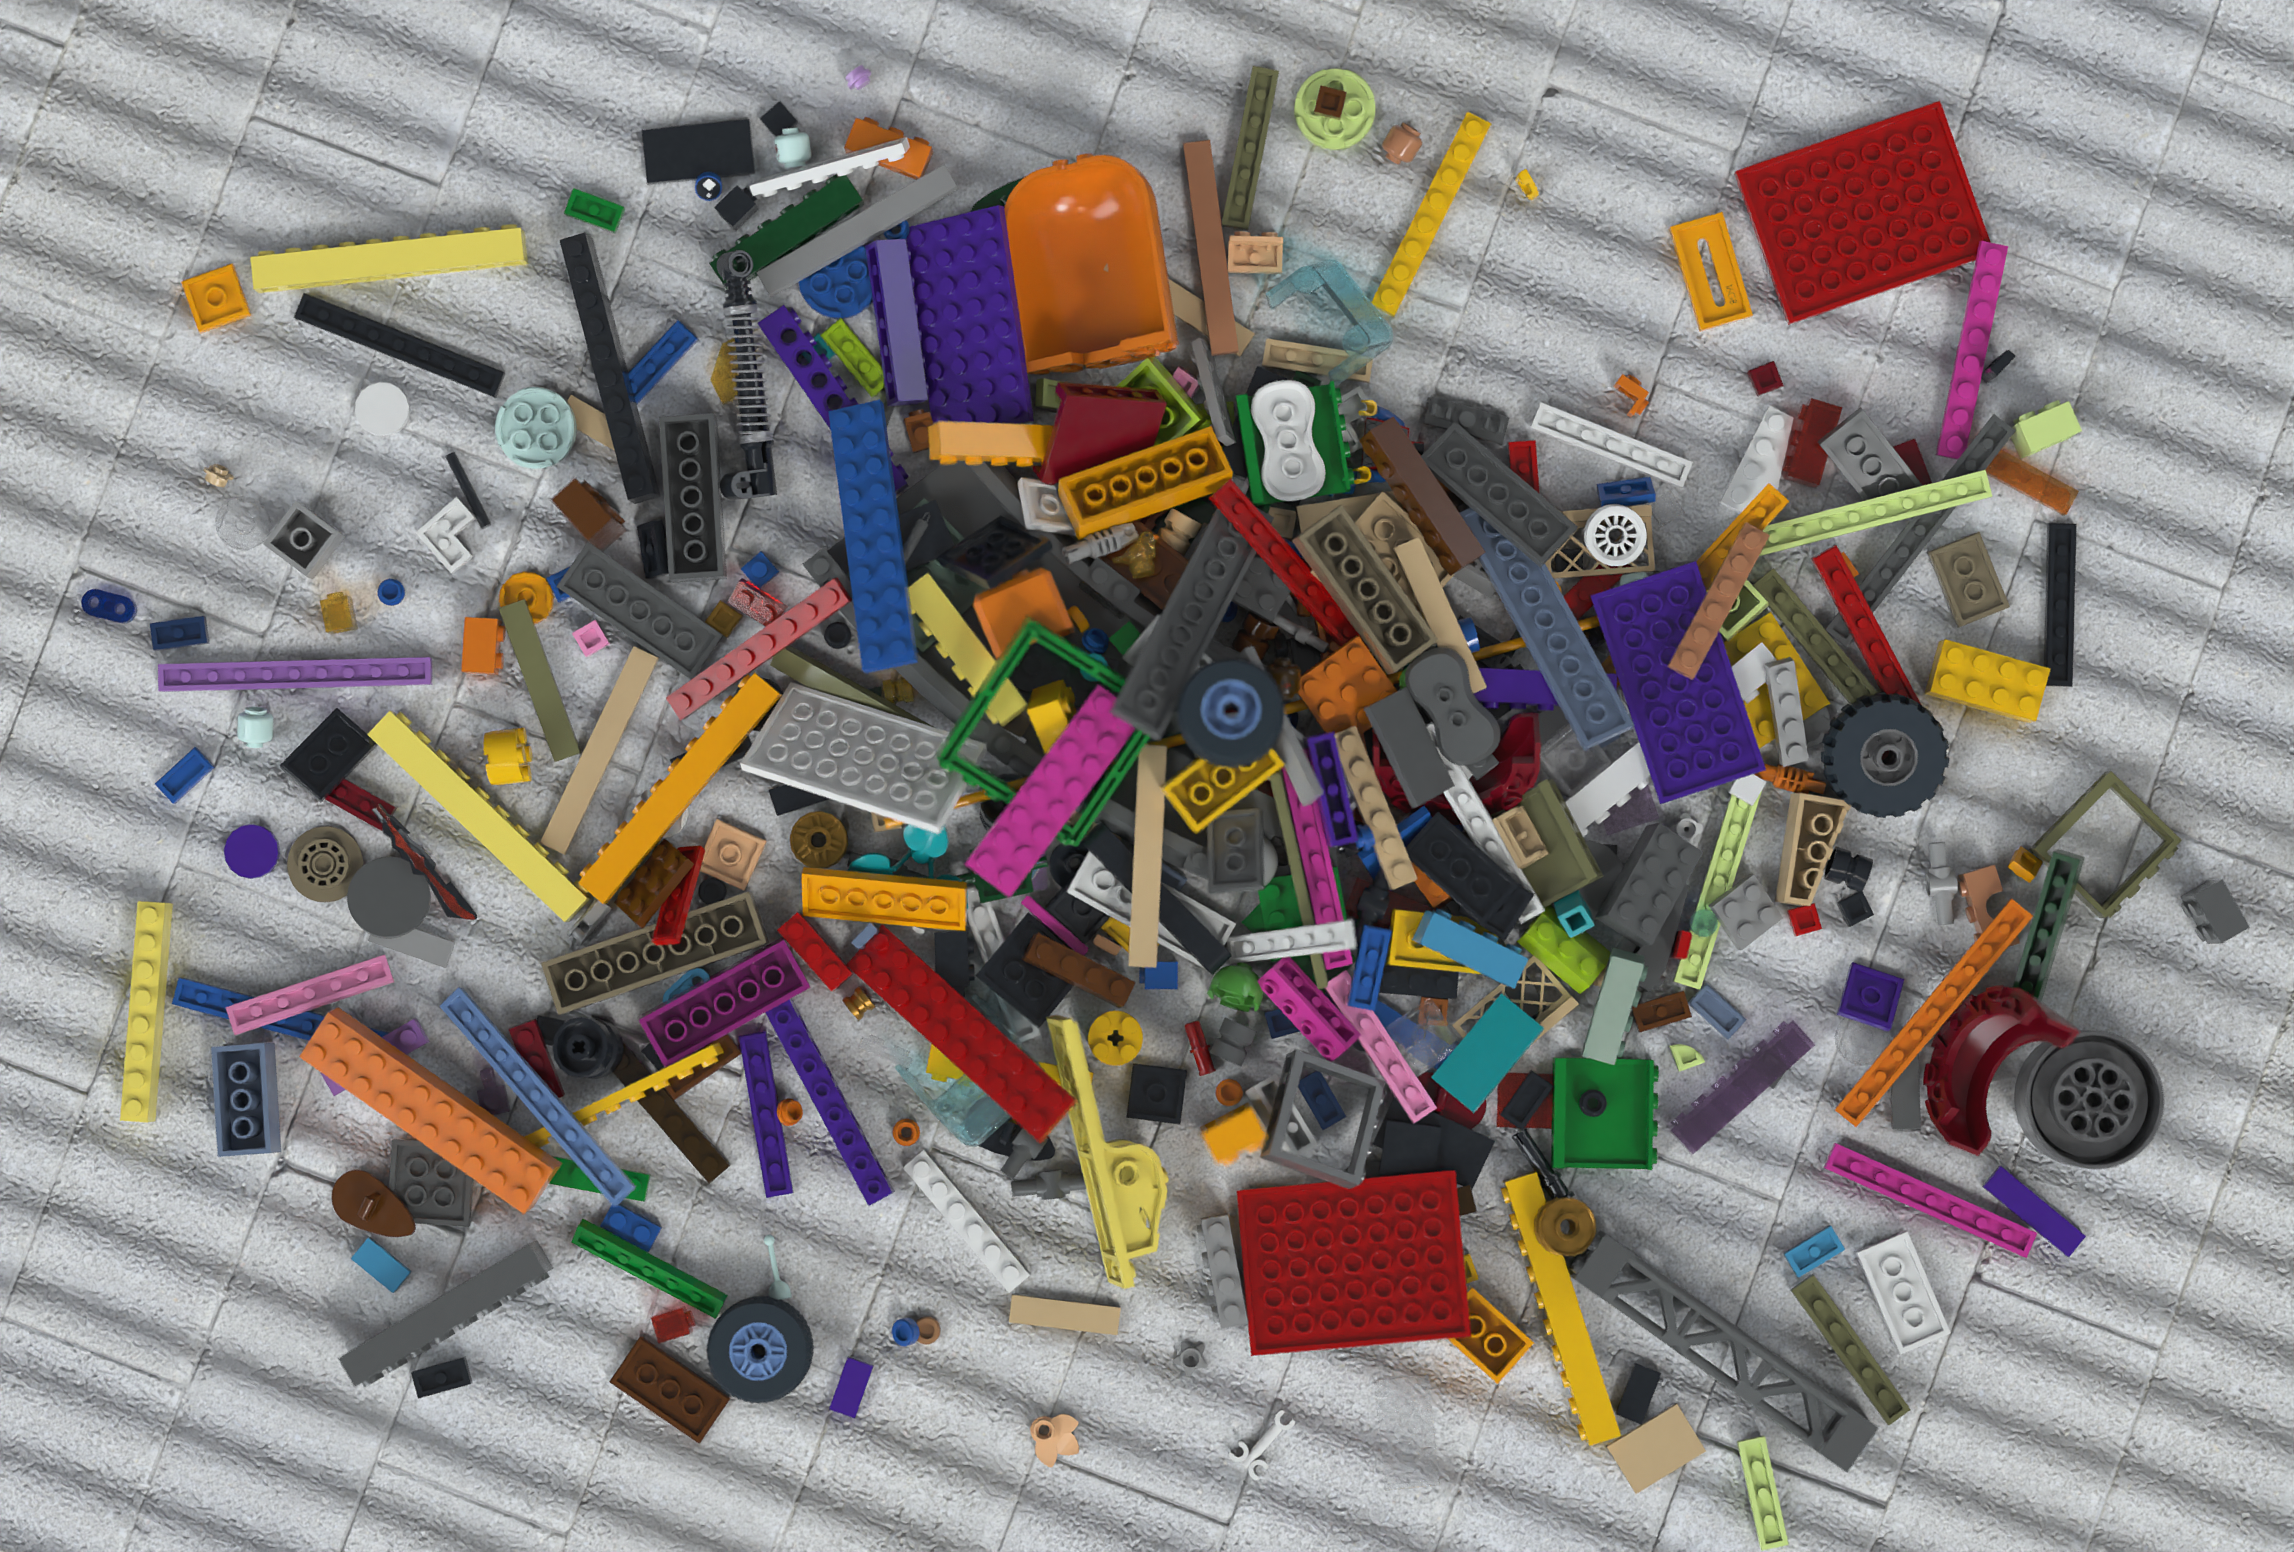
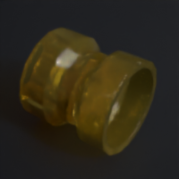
M900 677L896 681L891 679L882 680L886 700L895 705L902 701L905 703L915 702L912 685L905 678Z

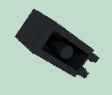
M968 931L935 932L936 973L959 994L965 997V986H970V981H975V965L969 963V953H974V937H969Z

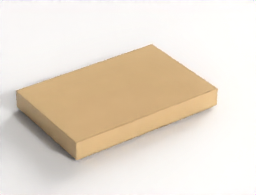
M1677 1403L1606 1446L1635 1494L1706 1452Z

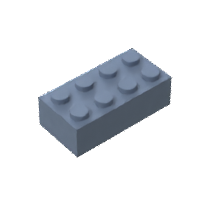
M275 1043L211 1047L217 1156L226 1157L281 1152Z

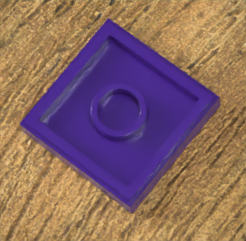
M1852 962L1847 974L1837 1015L1889 1032L1894 1021L1904 979Z

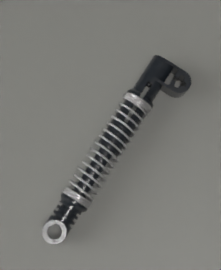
M742 250L724 253L717 261L718 273L723 277V280L727 281L723 285L728 289L724 290L725 294H728V297H725L726 301L723 303V315L727 316L724 319L732 320L733 324L727 325L725 328L734 330V333L727 334L726 337L735 338V342L728 343L727 345L736 346V350L728 354L737 355V359L731 360L729 363L738 364V368L732 369L731 372L739 373L732 381L736 382V386L733 387V390H737V395L734 398L738 399V404L735 407L739 408V413L736 416H739L741 419L737 424L742 427V430L738 433L743 435L739 436L740 447L745 451L747 471L732 472L722 477L720 491L725 498L730 500L777 495L772 455L774 432L769 431V426L772 423L768 422L771 414L767 413V409L770 406L766 405V400L769 397L765 396V391L768 388L764 387L763 384L767 380L762 376L766 371L757 369V366L764 365L765 362L756 361L757 357H761L764 354L762 352H755V349L763 345L754 343V340L760 339L762 336L753 334V331L760 329L759 326H752V323L757 322L759 318L751 317V314L758 312V305L752 294H749V291H752V288L748 287L751 281H747L753 269V261L751 256ZM733 259L737 262L738 265L736 271L732 266ZM748 482L749 487L737 488L736 483Z

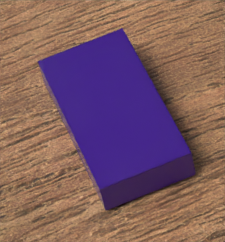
M848 1356L829 1409L855 1418L874 1365Z

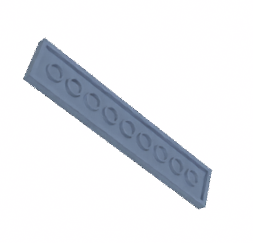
M1469 508L1460 512V515L1486 552L1478 558L1583 750L1585 751L1632 729L1634 726L1632 719L1546 564L1540 568L1473 509Z

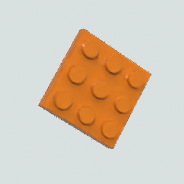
M1356 635L1300 676L1301 688L1297 694L1324 733L1334 732L1336 734L1356 726L1359 735L1372 727L1364 708L1397 692V690L1363 641Z

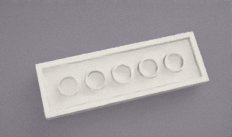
M1088 851L1066 892L1130 927L1132 894ZM1162 883L1224 946L1236 923ZM1159 922L1158 943L1204 968Z

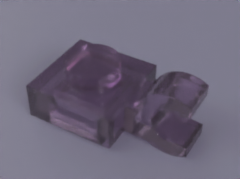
M493 1067L480 1070L481 1080L484 1085V1089L477 1090L480 1106L492 1115L511 1111L505 1084L497 1086Z

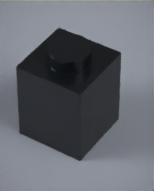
M736 185L714 209L736 232L758 210L755 203L757 198L752 195V192L747 187L742 190Z

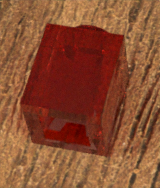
M686 1306L651 1317L659 1344L689 1335L693 1332L692 1327L696 1326L691 1310L687 1311Z

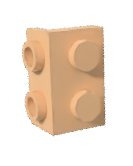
M1243 231L1234 232V236H1229L1228 273L1282 274L1283 237H1278V234L1274 232L1261 233V236H1251L1250 232Z

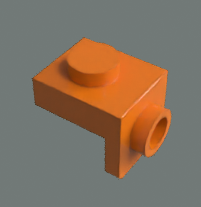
M1622 374L1613 387L1635 401L1627 416L1632 418L1635 412L1640 415L1649 403L1645 399L1649 392L1641 387L1642 383L1637 378L1629 374L1626 377Z

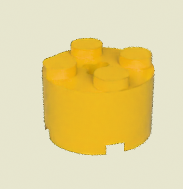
M525 727L496 730L484 734V755H487L488 764H485L491 785L530 782L532 780L528 762H532L533 756L531 746L525 745L527 743Z
M1119 1010L1101 1014L1094 1020L1088 1033V1044L1093 1055L1099 1061L1112 1066L1123 1065L1133 1060L1139 1053L1143 1043V1032L1138 1021L1132 1015ZM1113 1030H1118L1119 1035L1124 1038L1123 1041L1118 1042V1046H1114L1113 1042L1108 1040V1035H1112Z

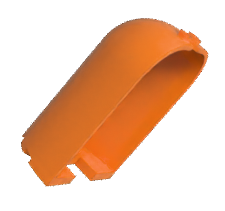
M1087 153L1076 156L1077 162L1069 164L1066 159L1054 161L1052 166L1036 170L1024 177L1015 186L1007 199L1004 210L1027 374H1049V371L1062 373L1083 371V366L1086 369L1115 367L1143 361L1148 357L1160 356V352H1170L1177 348L1176 345H1179L1156 197L1149 181L1142 172L1123 159L1110 155L1093 156V154ZM1106 264L1108 265V272L1103 270Z

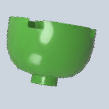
M1239 962L1237 965H1229L1219 969L1210 983L1207 994L1211 999H1214L1215 995L1221 998L1220 1004L1228 1008L1249 1012L1250 1008L1254 1007L1256 1012L1260 1008L1264 992L1257 982L1260 978L1252 971L1253 968L1248 964Z

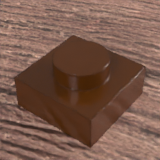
M1320 85L1314 114L1340 120L1347 92Z

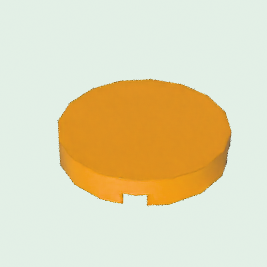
M524 571L513 574L500 589V607L526 599L534 624H539L546 619L553 609V590L547 580L536 573Z

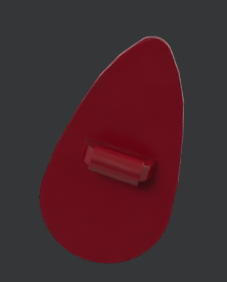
M1433 1072L1414 1073L1437 1107L1433 1110L1434 1112L1470 1129L1481 1122L1486 1112V1100L1473 1113L1431 1078L1434 1074Z

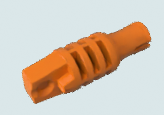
M1764 763L1766 770L1754 774L1762 780L1772 782V785L1776 788L1794 793L1808 794L1809 791L1824 794L1826 787L1824 781L1813 778L1814 772L1792 766L1783 767L1779 764L1773 766Z

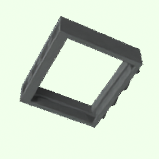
M1299 1050L1286 1054L1266 1131L1267 1139L1264 1140L1260 1158L1348 1189L1359 1186L1366 1175L1364 1165L1366 1158L1372 1150L1373 1143L1370 1142L1372 1133L1376 1130L1379 1123L1377 1113L1379 1106L1385 1098V1090H1383L1385 1081ZM1303 1066L1369 1089L1348 1173L1282 1150Z

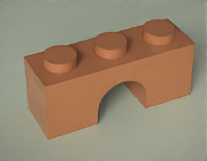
M1995 865L1985 866L1958 875L1960 879L1957 882L1958 891L1961 897L1966 898L1968 907L1965 908L1968 921L1974 923L1977 932L1974 934L1975 941L1993 920L1986 910L1988 898L1995 893L2003 891ZM2018 935L2008 947L2020 943Z

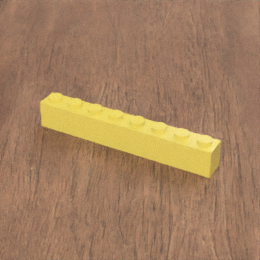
M138 901L120 1121L154 1122L156 1120L173 903Z

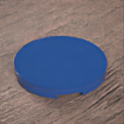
M863 245L798 282L800 292L806 303L815 312L827 318L846 319L854 317L867 309L873 302L866 247Z

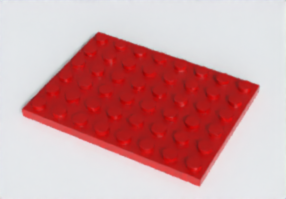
M1940 101L1734 172L1788 325L1976 261L1979 242H1990Z
M1455 1170L1366 1178L1359 1186L1350 1189L1330 1182L1237 1190L1251 1356L1472 1337Z

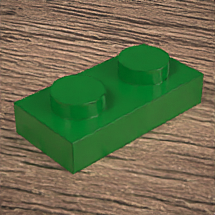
M573 188L564 214L616 234L625 207Z

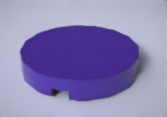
M254 824L241 826L234 830L226 840L224 848L225 861L230 870L238 876L249 879L261 878L272 872L280 856L279 842L274 833L265 827Z

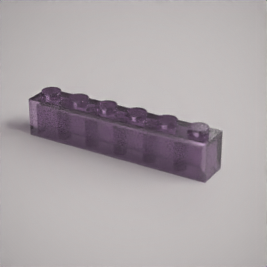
M1783 1021L1772 1031L1775 1034L1773 1039L1768 1043L1763 1039L1752 1049L1755 1053L1754 1056L1748 1061L1743 1057L1732 1067L1735 1072L1728 1079L1722 1076L1711 1086L1715 1091L1707 1098L1704 1094L1699 1096L1691 1104L1694 1109L1687 1116L1682 1112L1670 1122L1674 1127L1669 1132L1691 1156L1815 1046L1814 1042L1794 1021L1789 1024Z

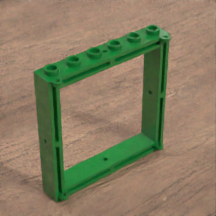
M1028 615L935 753L940 767L950 773L954 770L963 775L961 779L974 788L979 785L986 790L985 794L992 800L999 802L1001 799L1008 804L1019 790L963 756L958 751L1033 638L1119 693L1127 680L1124 676ZM1137 728L1133 731L1110 762L1072 821H1066L1054 837L1066 846L1071 844L1077 847L1149 740V735Z

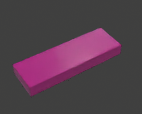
M1026 896L1021 902L1075 952L1084 956L1089 951L1086 945L1032 897Z

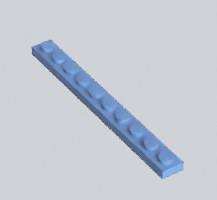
M458 987L440 1005L441 1009L613 1206H617L636 1186L466 991Z

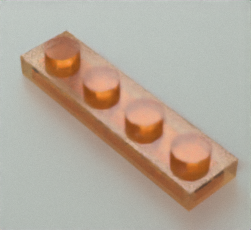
M2003 450L1999 451L1985 469L1988 476L2063 516L2067 515L2079 492Z

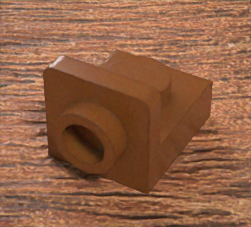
M924 409L908 413L909 417L904 418L912 451L916 453L929 449L928 427L933 425L931 413H925Z

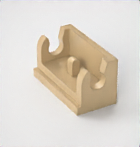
M1524 806L1515 807L1492 820L1518 868H1526L1550 854Z

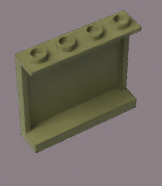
M1546 779L1538 783L1536 788L1526 792L1522 796L1523 800L1513 808L1524 806L1550 854L1521 869L1545 908L1604 876L1554 779ZM1503 809L1499 812L1491 814V818L1493 820L1496 817H1499L1508 811H1505ZM1465 830V832H1463V834H1464L1469 840H1471L1470 837H1469V835H1468V833H1467L1466 830Z

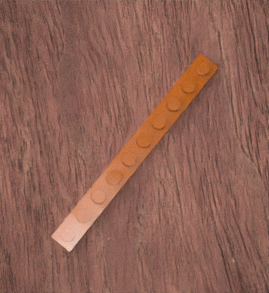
M2011 898L1834 1110L1857 1127L2032 919L2033 915Z

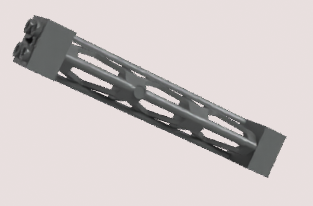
M1601 1230L1598 1234H1595L1591 1245L1582 1256L1577 1255L1571 1262L1569 1269L1572 1271L1569 1275L1846 1473L1879 1428ZM1626 1263L1646 1276L1644 1279L1612 1284ZM1658 1289L1665 1329L1619 1298L1618 1295ZM1673 1296L1691 1308L1678 1329L1672 1301ZM1700 1315L1718 1327L1716 1330L1686 1335ZM1730 1341L1737 1380L1730 1377L1690 1347ZM1745 1348H1748L1763 1359L1751 1378H1749ZM1772 1367H1775L1790 1378L1788 1381L1759 1386ZM1802 1392L1809 1432L1768 1404L1763 1398ZM1818 1399L1836 1411L1823 1430Z

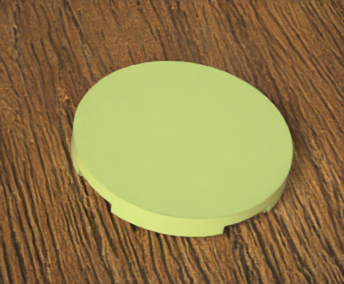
M1323 69L1311 75L1300 87L1294 107L1295 120L1301 133L1314 145L1328 150L1346 149L1360 142L1370 131L1376 110L1374 95L1369 85L1359 75L1347 69ZM1320 85L1347 92L1340 120L1314 114Z

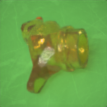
M1149 531L1143 532L1137 542L1123 556L1112 558L1113 563L1129 565V571L1132 573L1133 578L1136 579L1152 575L1155 565L1152 559L1156 554L1154 545L1159 536Z

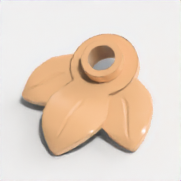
M1059 1414L1053 1418L1040 1416L1032 1422L1030 1433L1036 1441L1035 1454L1044 1465L1052 1468L1058 1454L1075 1455L1079 1453L1078 1441L1071 1433L1078 1426L1079 1422L1067 1414ZM1041 1425L1049 1427L1047 1434L1043 1435L1039 1432Z

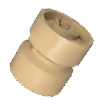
M1171 508L1164 520L1166 527L1160 528L1156 535L1184 556L1191 546L1189 539L1196 537L1202 524Z

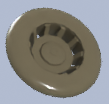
M330 826L316 827L303 833L292 845L287 859L288 875L295 889L304 897L316 902H333L347 896L348 887L353 876L363 866V857L357 842L345 831ZM328 843L327 848H322V844ZM316 846V850L312 852L311 849ZM334 846L339 849L338 852L332 850ZM342 855L344 857V863H341L339 858ZM344 867L343 873L340 874V868ZM311 876L315 878V882L310 880ZM336 876L338 880L333 883L331 879ZM321 880L326 881L327 885L321 886Z

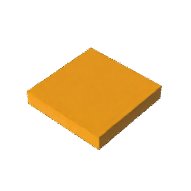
M232 263L181 281L199 333H204L252 316L235 265Z

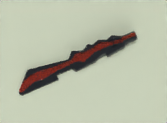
M381 804L372 809L373 813L382 823L383 834L390 838L392 848L400 853L401 859L410 863L414 875H423L426 878L446 916L468 920L477 919V914L450 881L447 885L435 871L436 863L420 845L410 839L408 836L410 832L394 816L388 814Z

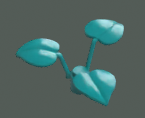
M908 824L903 835L906 844L911 849L894 866L890 867V860L884 854L867 853L855 859L850 864L848 871L893 875L892 872L897 871L910 857H913L914 861L919 864L928 863L929 879H935L933 866L935 859L933 857L943 855L949 843L945 824L939 834ZM942 874L936 878L939 880L962 882L958 877L950 874ZM967 892V909H968V892Z

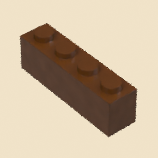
M1039 933L1033 935L1022 957V960L1117 1008L1125 1006L1136 983Z

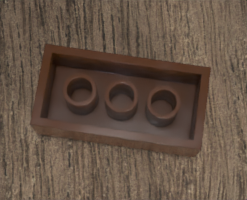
M574 478L551 499L553 504L583 537L602 552L627 531L622 526L625 520L615 509L606 503L607 500L586 480L581 483Z

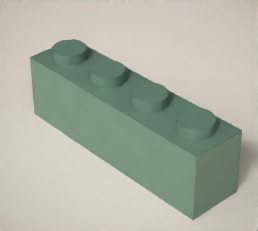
M1612 947L1584 1042L1583 1057L1613 1065L1617 1056L1622 1057L1626 1041H1622L1624 1031H1630L1633 1016H1629L1632 1006L1637 1007L1641 991H1637L1639 981H1645L1648 966L1644 965L1643 955Z

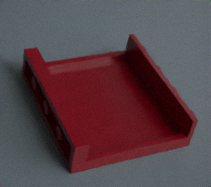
M1058 382L1055 393L1061 402L1042 466L1033 465L1034 472L1042 483L1055 485L1059 484V479L1153 447L1167 404L1166 401L1154 389Z

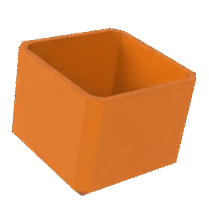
M1039 568L1028 572L1026 569L1012 575L1013 580L1005 583L1002 582L998 587L976 595L973 606L996 660H998L1027 615L1061 637L1074 632L1072 622L1050 571ZM1033 638L1030 644L1037 642V640Z

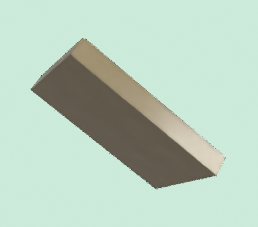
M1980 532L1927 552L1958 628L2010 607Z

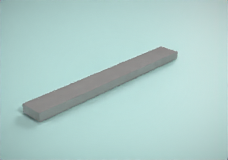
M943 164L757 272V275L769 296L773 297L957 191L959 188L947 167Z

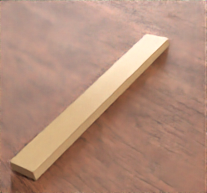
M633 646L540 841L541 844L566 855L659 660L658 657Z
M1144 745L1139 753L1129 966L1157 967L1165 794L1159 787L1166 782L1167 746Z

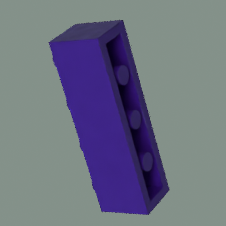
M1326 732L1302 738L1304 748L1307 750L1309 764L1323 791V794L1317 800L1327 846L1334 847L1358 841L1335 733Z

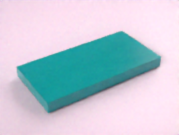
M1501 993L1431 1078L1470 1111L1475 1113L1543 1032L1544 1028Z

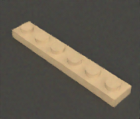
M1356 726L1336 733L1335 738L1343 774L1364 826L1369 825L1375 838L1373 848L1390 890L1417 880Z

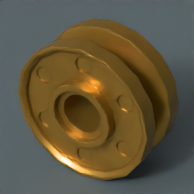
M822 811L809 812L800 817L792 827L790 834V846L795 857L805 866L811 868L827 869L836 865L846 854L849 844L848 834L842 822L832 814ZM817 833H822L826 836V844L821 848H816L812 844V838Z
M1555 1198L1547 1201L1538 1210L1534 1219V1233L1538 1243L1546 1251L1555 1255L1574 1256L1584 1252L1591 1245L1596 1234V1220L1592 1210L1584 1202L1575 1198ZM1564 1219L1569 1222V1231L1566 1234L1560 1229L1561 1222Z

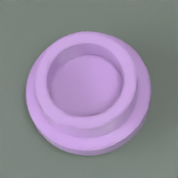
M863 65L858 66L846 76L847 86L850 89H862L870 82L869 76L871 71L865 69Z

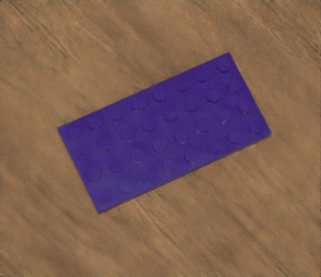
M993 206L910 226L906 240L911 254L910 269L914 277V298L918 305L917 319L922 333L921 348L922 354L925 357L924 370L926 381L929 385L928 399L933 424L937 422L1026 424L1034 422L1004 206Z
M1696 561L1591 596L1660 805L1766 770L1720 631L1694 679L1691 680L1667 667L1706 595Z

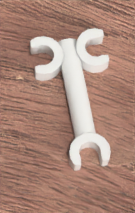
M1283 1409L1277 1411L1275 1423L1249 1452L1247 1444L1239 1441L1238 1445L1243 1448V1454L1236 1456L1231 1451L1228 1453L1230 1459L1240 1462L1248 1469L1250 1477L1254 1480L1259 1479V1476L1253 1471L1256 1465H1261L1266 1470L1269 1468L1265 1460L1257 1458L1282 1430H1289L1295 1424L1293 1418L1287 1424L1280 1422V1417L1285 1412Z

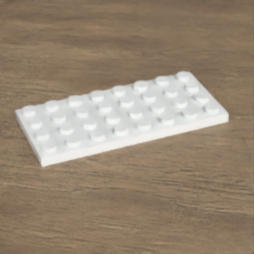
M792 682L788 685L740 763L744 771L938 834L967 786V783L961 779L963 775L955 770L950 773L938 765L939 760L935 753L949 732ZM967 738L958 752L979 765L987 751L986 744Z

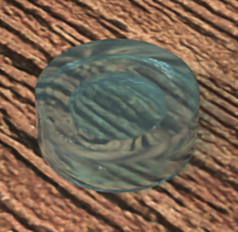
M1705 909L1694 912L1689 920L1691 931L1699 937L1712 935L1718 926L1715 914Z

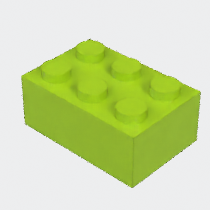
M1156 357L1146 358L1116 386L1154 389L1166 401L1167 404L1154 446L1193 433L1208 419Z

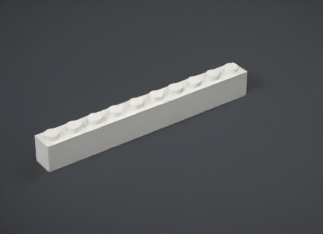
M1762 642L1732 666L1742 700L1747 704L1760 694L1757 688L1763 683L1767 684L1764 664L1777 661ZM1639 742L1566 801L1583 837L1589 833L1586 827L1595 821L1599 825L1611 815L1607 810L1613 805L1617 804L1618 807H1621L1632 797L1629 792L1635 787L1642 790L1652 781Z

